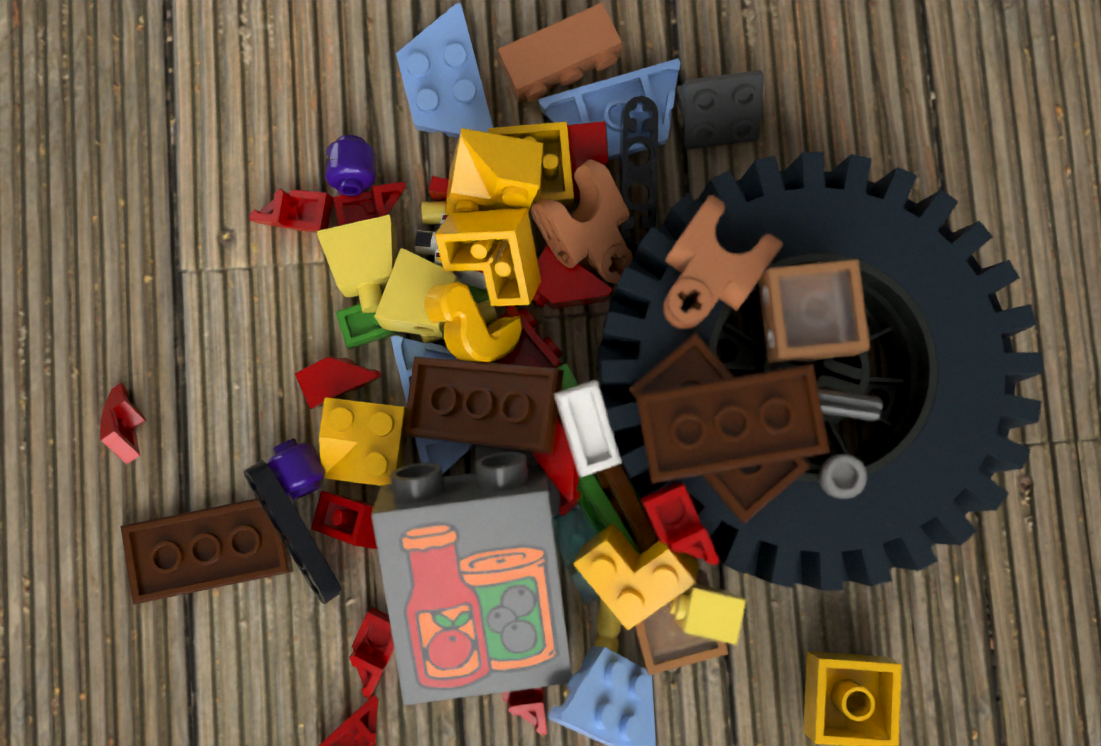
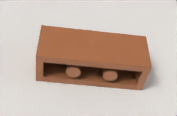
M603 2L498 48L499 65L517 102L520 103L526 99L532 102L544 97L548 90L560 84L562 86H569L576 83L586 72L595 68L597 71H602L614 65L617 59L620 58L622 41Z

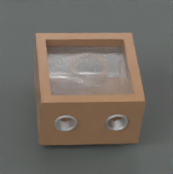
M858 260L770 268L758 280L768 364L853 356L870 349Z
M698 569L697 584L710 586L707 572ZM670 602L633 626L643 665L648 675L729 654L726 642L684 633L674 622V614L669 613Z

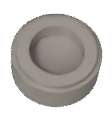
M847 454L834 455L826 459L820 467V485L832 497L852 498L858 495L866 484V470L863 464L854 456Z

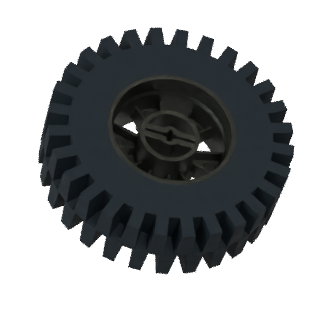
M802 152L784 171H779L776 156L755 160L741 179L737 181L733 178L730 170L710 179L699 198L693 200L687 194L671 207L659 229L657 230L652 227L640 242L629 267H625L618 282L603 325L604 329L598 349L596 370H599V389L620 455L621 466L639 498L647 497L681 481L685 485L700 523L708 533L720 561L719 563L742 574L746 573L771 584L793 588L794 584H802L821 591L843 590V582L847 581L872 587L893 581L890 569L894 567L920 571L938 562L931 546L934 544H964L977 532L965 515L968 512L997 511L1009 493L991 480L993 474L1023 469L1031 449L1008 439L1010 429L1039 422L1042 401L1015 396V383L1043 374L1042 352H1013L1011 336L1037 325L1032 306L1028 304L1002 310L996 296L997 291L1020 279L1010 259L982 269L972 254L993 238V235L980 221H977L952 232L943 222L958 204L956 199L941 189L918 203L908 199L917 175L900 167L895 168L876 183L868 181L872 158L850 154L829 172L824 171V152ZM714 195L725 204L724 212L719 217L715 227L716 240L725 251L736 255L745 254L751 251L766 234H772L782 241L781 248L764 273L770 268L858 260L868 339L871 341L877 337L879 338L886 355L889 378L869 377L870 365L866 351L853 356L834 357L835 361L833 358L768 364L764 329L752 339L727 323L726 320L734 309L720 299L717 300L708 315L696 327L690 329L673 327L663 314V303L682 273L666 263L665 259L707 198ZM847 275V276H846V282H847L848 298H849V305H850V313H851V316L854 317V315H853V307H852V300H851L849 277H848V275ZM757 282L748 296L754 293L761 306L759 283ZM687 297L682 301L680 309L687 313L692 308L694 301ZM853 332L854 341H857L856 334ZM695 333L715 356L717 343L729 346L732 351V358L728 363H721L730 373L741 374V377L813 364L817 388L867 395L871 391L882 400L879 419L873 421L866 420L877 427L875 433L860 451L853 455L863 464L866 470V484L858 495L846 499L832 497L821 487L819 470L823 462L834 455H850L835 428V425L845 417L822 413L830 452L823 453V459L818 465L813 464L808 456L803 457L811 467L745 524L741 523L701 475L651 483L637 400L628 389Z

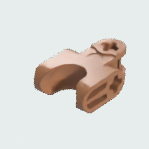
M590 159L583 163L575 172V181L580 190L579 206L571 216L566 207L560 202L544 198L537 201L530 211L550 250L560 263L568 268H573L580 264L597 278H603V280L609 283L616 284L619 282L625 267H629L633 260L632 253L618 229L628 221L630 214L609 170L605 165Z
M709 196L665 259L666 263L682 273L663 303V314L666 320L678 329L696 327L708 315L718 299L737 310L781 248L782 241L772 234H766L751 251L745 254L736 255L725 251L720 247L715 236L716 223L724 212L725 204L716 196ZM689 297L694 302L692 308L685 313L680 307L682 301Z

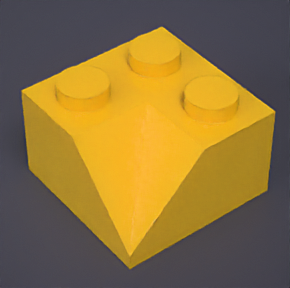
M461 128L449 172L445 213L527 208L529 212L540 186L543 143Z
M324 397L319 432L320 462L325 469L324 478L378 486L391 484L390 474L394 470L403 467L407 436L403 435L406 407Z
M807 651L803 732L815 744L899 746L902 664L887 656Z

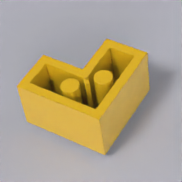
M567 121L488 128V133L543 143L540 186L534 198V204L541 198L560 202L566 207L567 211L573 210L574 194Z
M528 209L449 213L435 234L444 272L483 270L491 306L530 305L541 283V276Z
M614 523L583 544L573 563L627 631L696 584L699 566L692 555L671 550L667 544L660 541L639 555Z

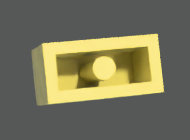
M696 583L671 600L669 613L674 614V622L684 633L737 645L746 600L731 591Z

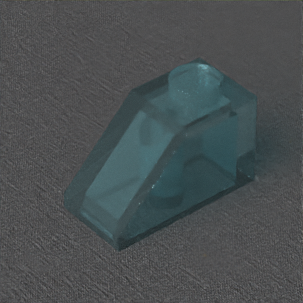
M577 505L564 517L561 514L552 517V525L556 545L584 603L587 604L600 596L573 563L581 546L596 536V533L581 506Z

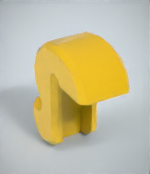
M458 282L433 286L427 292L424 307L428 319L432 323L445 322L444 340L446 346L458 360L490 363L506 357L519 343L523 329L520 316L503 317L486 326L466 284Z

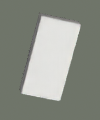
M591 381L554 393L578 475L583 477L621 464L622 462L610 428L598 382Z

